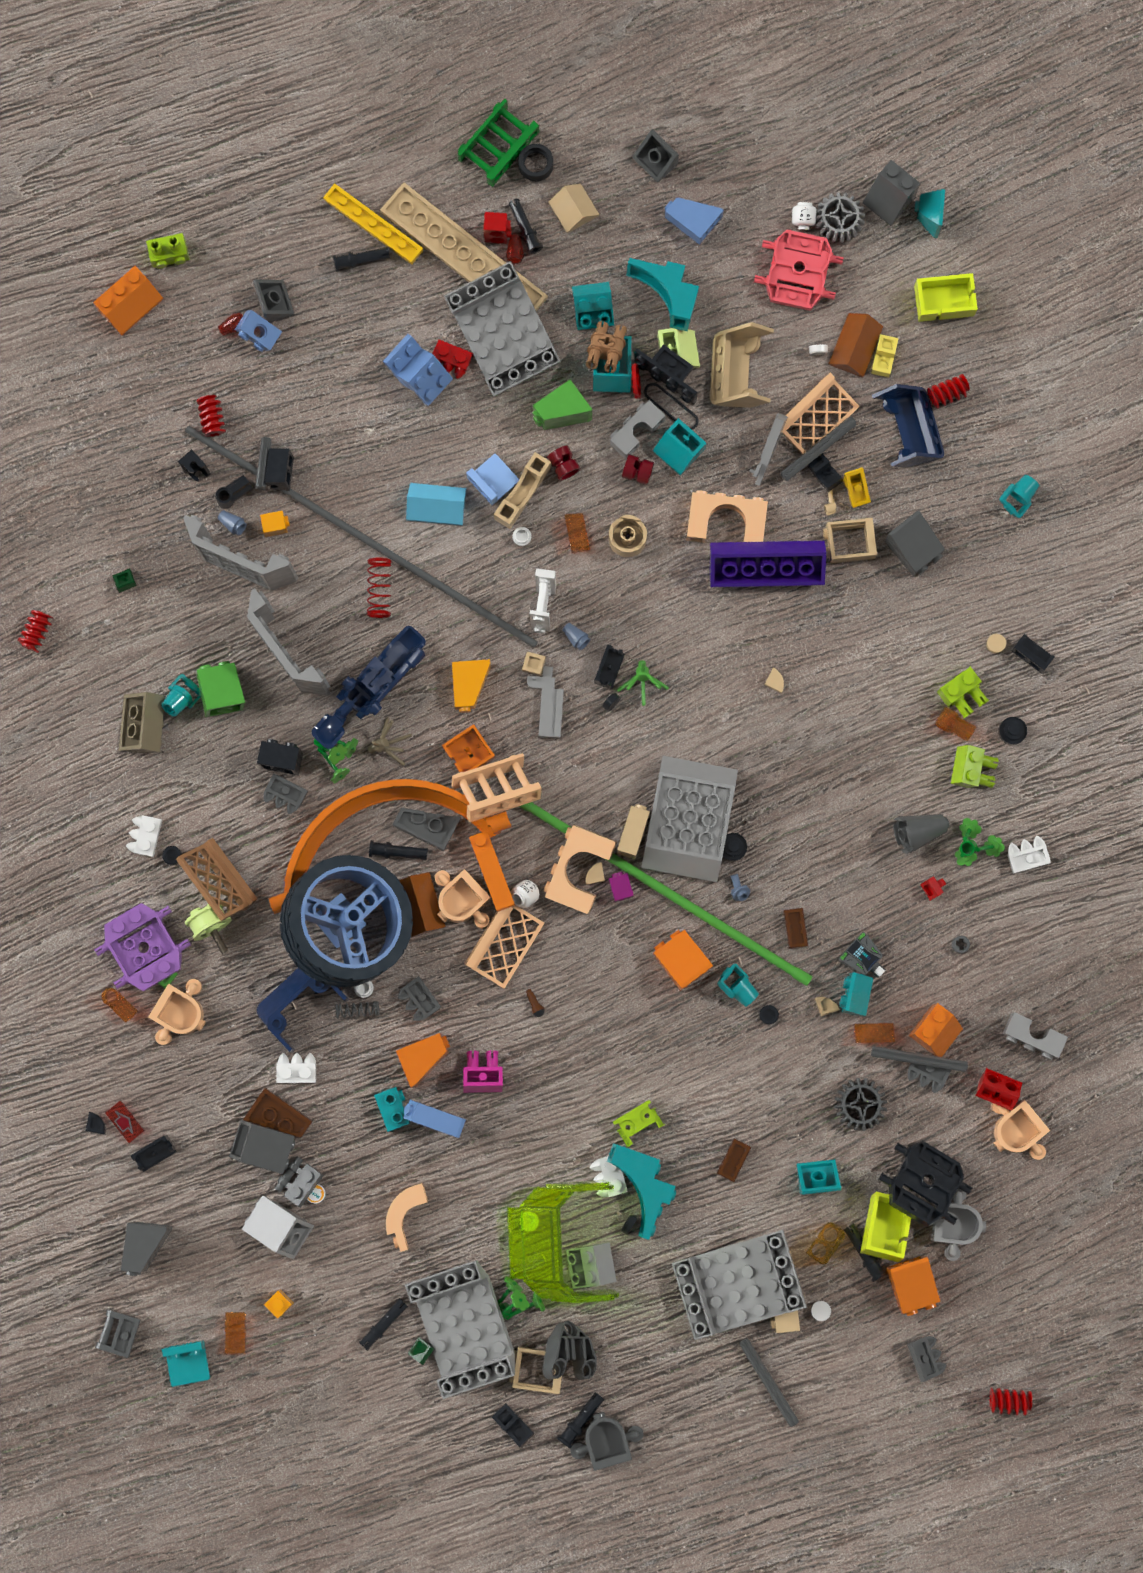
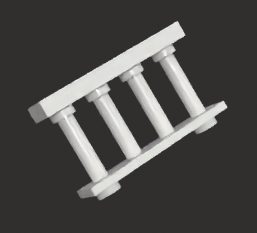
M536 568V592H539L536 611L530 610L529 613L530 624L534 632L545 633L550 631V616L547 612L549 596L551 594L555 595L556 575L555 571Z

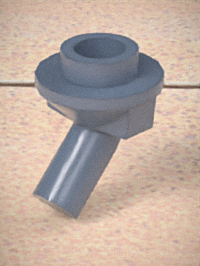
M738 874L731 875L734 887L731 890L733 899L735 901L746 900L751 892L750 888L747 885L741 886Z

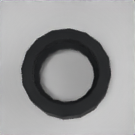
M542 144L526 146L519 155V170L525 179L532 182L545 180L551 175L553 170L551 151ZM533 153L544 155L547 160L545 169L540 172L529 171L525 166L527 156Z

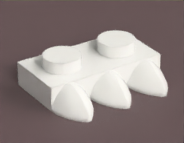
M143 815L133 818V823L140 828L130 831L129 834L137 841L128 843L126 847L135 854L154 857L162 820Z
M1039 836L1035 837L1034 848L1027 840L1023 839L1021 851L1015 844L1010 843L1007 856L1013 874L1051 863L1046 844Z
M282 1053L277 1063L276 1083H316L315 1057L312 1053H309L303 1063L301 1056L295 1053L291 1063H289L287 1055Z
M608 1157L595 1160L591 1164L590 1169L602 1171L593 1181L598 1184H605V1186L598 1190L597 1195L612 1197L628 1192L623 1172L607 1162Z

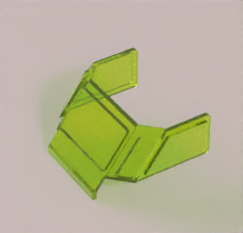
M605 1180L547 1183L545 1186L536 1187L522 1202L520 1207H507L510 1278L523 1279V1282L540 1298L551 1299V1301L585 1303L612 1301L618 1298L619 1293L613 1289L574 1292L563 1281L560 1208L574 1192L614 1189V1185Z

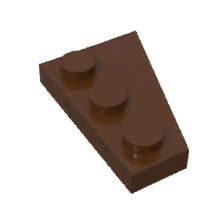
M268 1088L263 1089L243 1118L244 1121L253 1122L300 1138L303 1137L313 1120Z

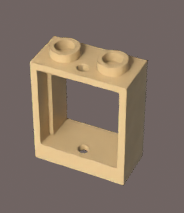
M873 518L827 522L826 528L823 529V537L828 543L826 558L830 559V564L876 558L877 549ZM864 528L867 553L835 556L832 531Z
M638 804L635 807L631 806L618 846V855L636 859L650 811L646 810L647 807Z
M518 1346V1350H514L515 1376L509 1379V1382L513 1383L512 1388L560 1394L562 1376L558 1379H553V1386L518 1382L522 1353L545 1356L546 1352L543 1349Z

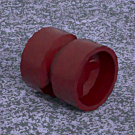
M568 445L554 450L547 456L551 466L556 467L555 473L560 481L574 476L581 470L576 459H572L573 453Z
M629 454L623 469L622 478L631 481L636 479L637 483L647 486L654 462L646 459L640 461L639 457Z

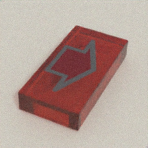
M119 1101L105 1112L128 1143H131L145 1132L122 1101Z

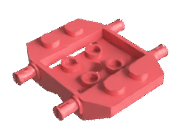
M786 230L774 242L763 240L762 248L772 249L774 251L769 275L767 277L755 275L754 283L766 286L770 302L811 311L821 298L835 299L836 292L825 290V279L829 263L842 265L844 257L833 255L827 238ZM796 264H802L804 266V270L798 272L795 270L794 266ZM777 280L812 287L814 290L777 283Z

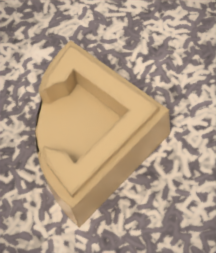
M773 668L765 686L782 694L784 688L783 677L777 669Z
M602 862L590 868L586 876V885L605 882Z
M815 998L821 1016L840 1010L838 1005L829 998Z

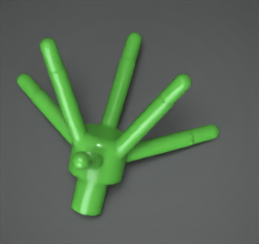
M641 660L638 662L636 675L620 686L617 691L620 692L626 687L627 690H630L637 680L641 681L642 705L645 706V681L649 679L658 689L663 687L668 690L669 687L651 676L649 668L646 667V662Z

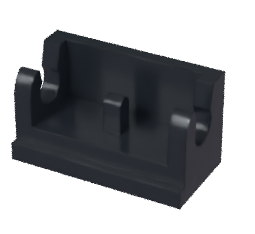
M269 448L265 484L271 485L270 489L290 491L294 456L289 448Z
M192 449L178 461L184 473H188L196 482H199L198 477L195 476L196 472L201 471L206 477L211 474L206 464Z
M1026 634L1020 638L1011 650L1041 674L1055 658L1054 655L1049 654L1028 638Z
M607 644L594 680L595 684L613 689L625 656L623 650H616L613 646Z
M163 1135L130 1156L133 1161H136L138 1169L145 1172L175 1154L177 1150L168 1135Z

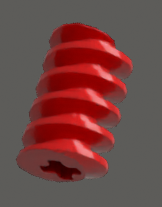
M960 374L959 378L953 377L952 381L947 379L945 384L940 382L938 386L932 385L931 389L927 388L928 396L936 409H939L940 402L943 406H946L947 399L951 404L953 403V397L959 401L960 394L967 398V391H970L969 383L963 374Z
M207 395L197 399L198 411L201 412L199 417L202 419L200 424L203 426L201 430L205 437H215L226 433L225 429H220L225 423L219 422L224 416L218 414V412L222 411V408L216 407L221 404L220 400H215L216 395Z
M31 610L30 613L34 617L27 618L31 624L24 625L28 631H21L25 638H18V641L22 647L39 653L35 646H42L38 640L45 639L41 633H48L45 625L51 626L52 624L48 621V618H54L43 612Z
M991 1388L989 1397L991 1411L994 1413L996 1408H998L1000 1414H1002L1003 1410L1006 1409L1008 1415H1010L1012 1409H1014L1015 1415L1018 1416L1019 1411L1022 1410L1023 1416H1026L1027 1412L1032 1409V1392L1028 1391L1025 1395L1023 1390H1020L1019 1394H1017V1391L1014 1389L1011 1393H1009L1008 1389H1004L1002 1393L1000 1388H996L995 1392Z

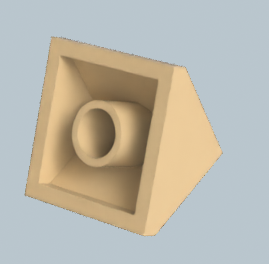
M581 184L564 186L549 201L551 208L567 234L599 216L598 211Z

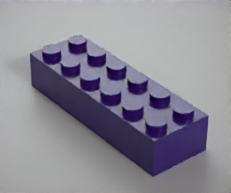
M825 541L710 543V587L825 585Z

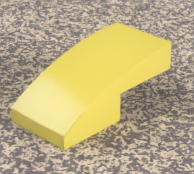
M880 334L871 374L890 377L899 338Z

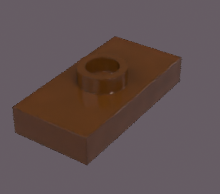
M803 908L784 910L788 948L808 947Z
M734 1138L717 1174L735 1182L751 1147Z

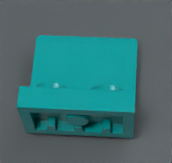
M204 1340L162 1349L163 1357L166 1356L172 1387L210 1379Z

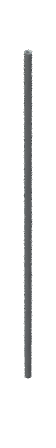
M187 426L186 433L257 476V467L212 439L205 437L204 434L191 426ZM291 488L290 491L280 490L531 647L535 648L538 644V641Z

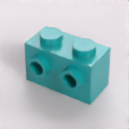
M394 1087L374 1095L388 1132L411 1124L409 1120L403 1118L405 1109L403 1101L406 1099L402 1089L398 1090V1087Z

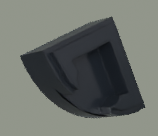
M89 1112L85 1131L106 1135V1126L102 1118L96 1113Z
M629 1215L621 1228V1232L627 1235L637 1218Z

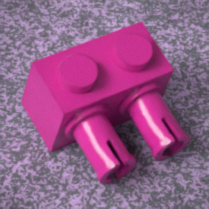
M491 1050L486 1051V1067H479L478 1051H474V1058H472V1051H467V1067H463V1093L502 1092L503 1067H498V1051L493 1050V1058H491Z

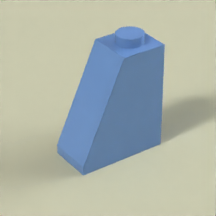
M678 197L673 202L670 201L664 209L665 218L699 245L723 217L724 211L718 207Z
M409 1100L404 1109V1119L460 1138L466 1119L413 1100Z

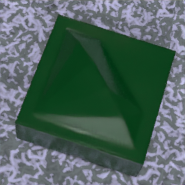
M130 568L112 575L119 593L137 586Z
M418 1337L408 1354L418 1363L424 1365L434 1348Z

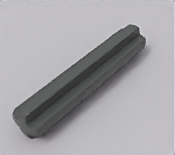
M269 437L261 438L255 487L258 490L266 489L265 476L269 448H271V438Z

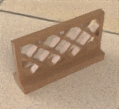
M213 838L207 840L203 845L177 857L176 860L221 921L242 910H247L257 900V897ZM200 852L205 859L199 858L198 853ZM185 859L192 860L193 866L188 865ZM198 863L205 865V871L198 868ZM210 867L213 869L215 874L210 873ZM197 874L205 876L204 882L198 879ZM209 878L217 881L216 886L209 884ZM221 883L224 884L227 890L221 888ZM208 889L215 891L216 897L211 896ZM220 894L228 896V902L221 900ZM232 898H234L238 905L232 904ZM220 905L227 907L226 914L220 909Z

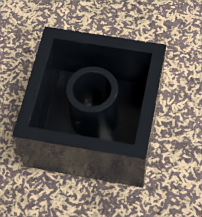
M267 739V742L261 741L257 764L261 769L299 776L303 752L297 747V744L286 742V745H282L277 740Z

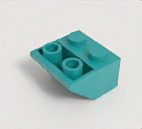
M609 282L572 286L577 330L596 328L599 321H602L601 327H603L604 322L609 326H614L612 295Z
M678 418L662 436L653 452L681 476L706 449L707 443Z
M852 972L844 978L843 988L846 991L845 995L841 996L839 1003L842 1013L861 1017L866 1016L873 983L872 977Z

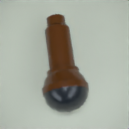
M531 989L526 990V996L532 1006V1015L535 1017L543 1016L545 1008L538 1003Z

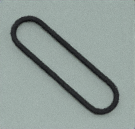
M650 383L645 387V397L671 419L677 420L647 395V389L650 386H656L694 416L696 423L690 429L693 430L697 427L699 420L696 414L657 383Z

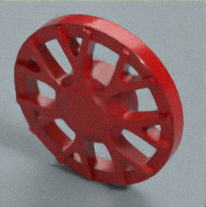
M633 363L631 366L633 393L636 399H640V372L638 364Z

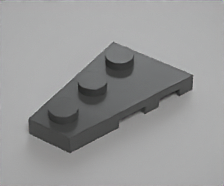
M401 808L392 826L444 852L461 817Z

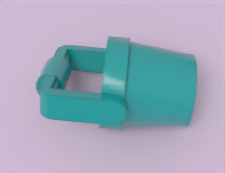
M1025 474L1015 485L1010 484L999 500L1010 515L1021 518L1031 506V499L1040 485L1035 479ZM1009 495L1023 504L1018 512L1006 501Z
M180 674L168 687L170 690L169 694L161 706L166 713L173 717L177 716L186 707L191 709L201 698L198 685L184 674ZM179 679L198 695L194 700L187 690L175 685Z
M737 964L726 967L717 982V985L730 998L734 997L745 1007L750 1005L759 995L758 991L749 981L748 975ZM734 970L740 978L729 988L724 981L728 979Z

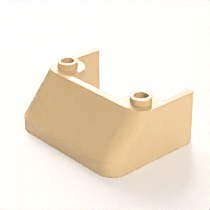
M750 322L720 331L715 335L713 339L710 401L712 404L751 408L770 403L771 399L758 395L754 389H748L750 354L755 353L759 349L761 336L774 333V329Z

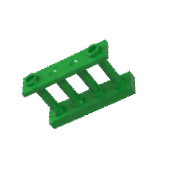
M505 98L501 103L498 102L494 106L492 114L466 144L463 143L457 151L458 161L462 162L467 157L486 172L487 183L492 187L519 157L521 150L528 146L539 133V125L535 121L530 125H525L506 110L508 108V101ZM501 115L522 131V135L518 139H514L495 124ZM489 129L510 145V149L507 152L502 153L483 138ZM478 143L498 158L499 162L495 166L488 165L472 152Z

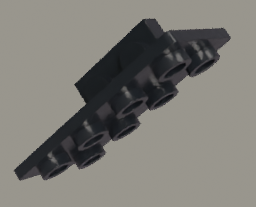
M664 344L652 359L638 348L635 350L634 361L638 364L639 369L642 371L647 370L651 373L650 376L654 380L665 383V387L673 393L676 391L681 395L680 398L688 404L691 402L693 405L697 402L698 392L684 383V380L693 370V365Z

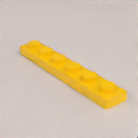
M335 183L323 197L324 201L388 246V248L410 264H413L423 252L421 246Z

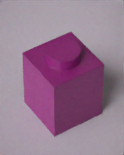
M623 872L612 874V878H609V884L614 901L619 902L633 898L634 895L628 874H623Z

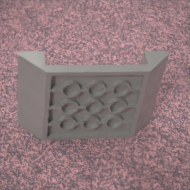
M511 261L444 296L483 372L493 397L561 362Z
M184 515L183 519L192 544L204 561L271 591L297 582L298 576L288 557L282 554L278 556L272 554L267 566L264 567V563L258 560L252 562L247 559L246 555L240 552L234 554L230 552V548L222 544L219 547L212 544L213 539L210 536V532L204 526L205 524L201 522L202 519L195 515H191V517Z
M255 588L251 590L247 618L299 690L305 693L330 695L331 693L328 688L331 686L319 668L314 669L311 665L301 672L297 664L293 662L289 653L267 626V624L275 619L273 616L275 611L262 591L258 593Z
M662 756L641 868L717 883L738 770Z
M783 1230L672 1263L694 1340L807 1308Z
M477 1260L405 1284L410 1302H417L430 1344L434 1348L433 1353L441 1374V1378L436 1381L442 1399L515 1376V1352L490 1277Z

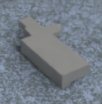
M780 413L776 415L761 454L760 463L756 470L750 469L749 471L754 474V477L758 476L755 483L758 486L762 483L788 418Z
M544 666L543 677L527 676V685L530 688L542 689L539 737L561 739L564 689H554L553 667Z

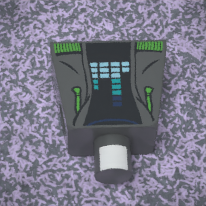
M864 931L837 959L856 973L866 975L870 971L879 978L886 971L878 963L883 954Z

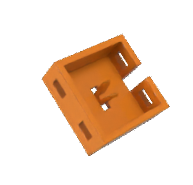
M474 724L442 745L451 760L455 759V767L459 772H466L484 766L496 758Z

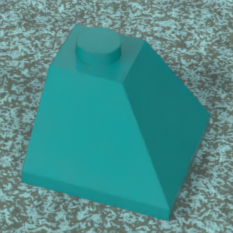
M946 189L920 194L919 200H915L914 212H917V219L933 238H938L942 228Z

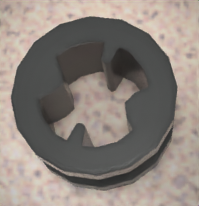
M958 936L952 941V949L956 953H964L970 948V941L965 936ZM959 939H962V942L966 944V947L962 948L963 950H959V946H956V942H959Z

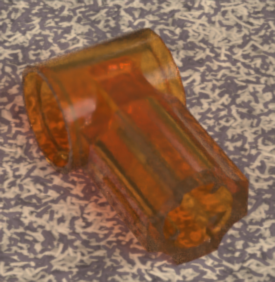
M944 707L935 722L938 728L946 732H952L967 742L976 729V726L960 718L958 713L947 707Z
M107 988L103 991L102 1001L125 1023L131 1020L138 1012L118 989ZM110 991L116 994V999L113 1002H109L107 999V994Z

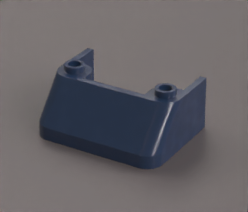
M895 384L872 395L873 399L883 400V408L886 412L895 415L904 449L899 451L898 460L891 463L892 467L908 468L944 457V449L930 399L923 387Z
M299 968L287 977L257 1007L259 1018L285 1048L292 1053L295 1049L281 1035L286 1029L287 1021L280 1012L309 986L317 993H324L332 987L344 1001L350 1000L339 987L320 983L307 976Z

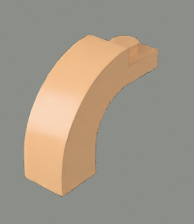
M423 1183L402 1191L389 1207L386 1217L387 1235L395 1233L396 1237H393L396 1249H400V1252L409 1249L403 1229V1220L406 1213L412 1207L428 1202Z

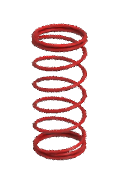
M370 558L367 560V563L373 566L369 567L367 571L375 576L369 577L367 582L375 586L369 587L367 592L375 596L369 597L367 602L375 606L369 607L366 615L372 618H387L391 616V612L386 610L369 611V609L391 607V605L374 604L369 602V599L391 597V595L374 594L369 592V589L380 586L391 587V585L375 584L370 582L369 579L380 576L391 577V575L375 574L370 572L369 569L379 566L391 567L392 561L388 558Z

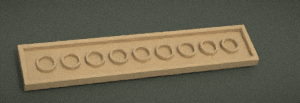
M404 182L380 209L383 215L468 282L506 264L505 261ZM517 272L537 311L546 301L548 295Z

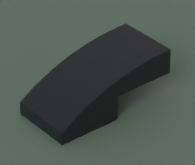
M823 453L807 465L827 492L843 482V478L831 466L830 461Z
M507 1403L492 1416L495 1422L519 1447H522L535 1434Z

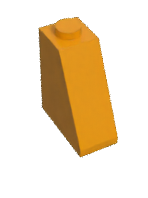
M490 659L452 662L455 710H459L460 713L471 712V709H475L491 667Z

